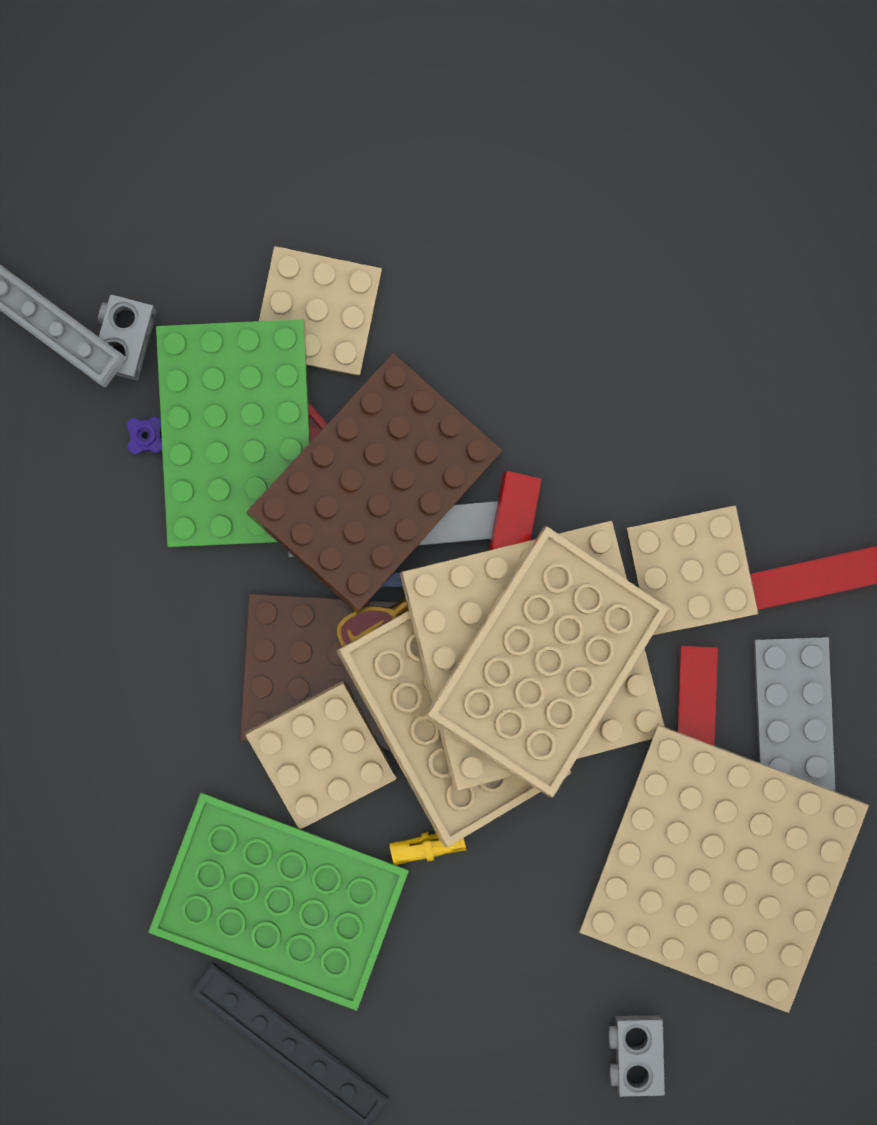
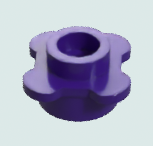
M151 417L149 420L142 421L132 418L127 422L126 428L130 431V442L127 447L131 453L139 454L141 451L158 453L162 450L161 420L158 417ZM147 432L149 434L148 438L143 439L142 433Z

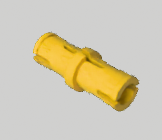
M429 832L421 833V837L389 843L393 864L396 866L422 859H427V862L435 860V856L466 850L464 838L449 847H444L436 833L429 835Z

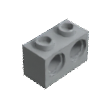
M110 294L108 303L103 302L99 311L98 324H102L99 337L112 347L122 346L125 349V357L127 359L115 375L138 381L157 310L153 305ZM123 311H132L135 315L133 324L127 328L118 327V315Z
M660 1015L615 1016V1026H609V1048L616 1049V1063L610 1064V1085L617 1086V1092L620 1097L665 1096L662 1018ZM632 1028H641L645 1031V1039L638 1046H631L626 1043V1034ZM636 1065L643 1066L646 1069L644 1080L639 1083L629 1082L626 1078L628 1070Z

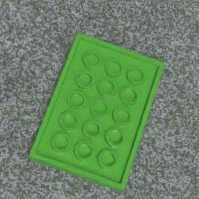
M304 319L156 326L167 547L277 542L246 513L310 443Z
M202 792L200 793L148 933L357 1011L409 869L396 866L393 863Z

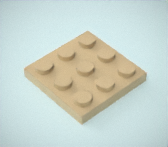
M274 246L259 321L304 319L307 366L360 377L382 268Z
M736 505L627 528L639 588L669 608L653 635L758 614Z
M344 680L246 732L248 741L299 829L318 821L397 779L396 772Z

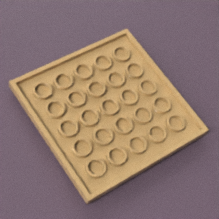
M612 521L559 533V535L627 580ZM535 540L400 573L432 704ZM645 648L577 759L650 740L654 736L657 725L664 726ZM438 724L454 791L515 776V774Z
M658 724L579 933L789 1013L869 805Z

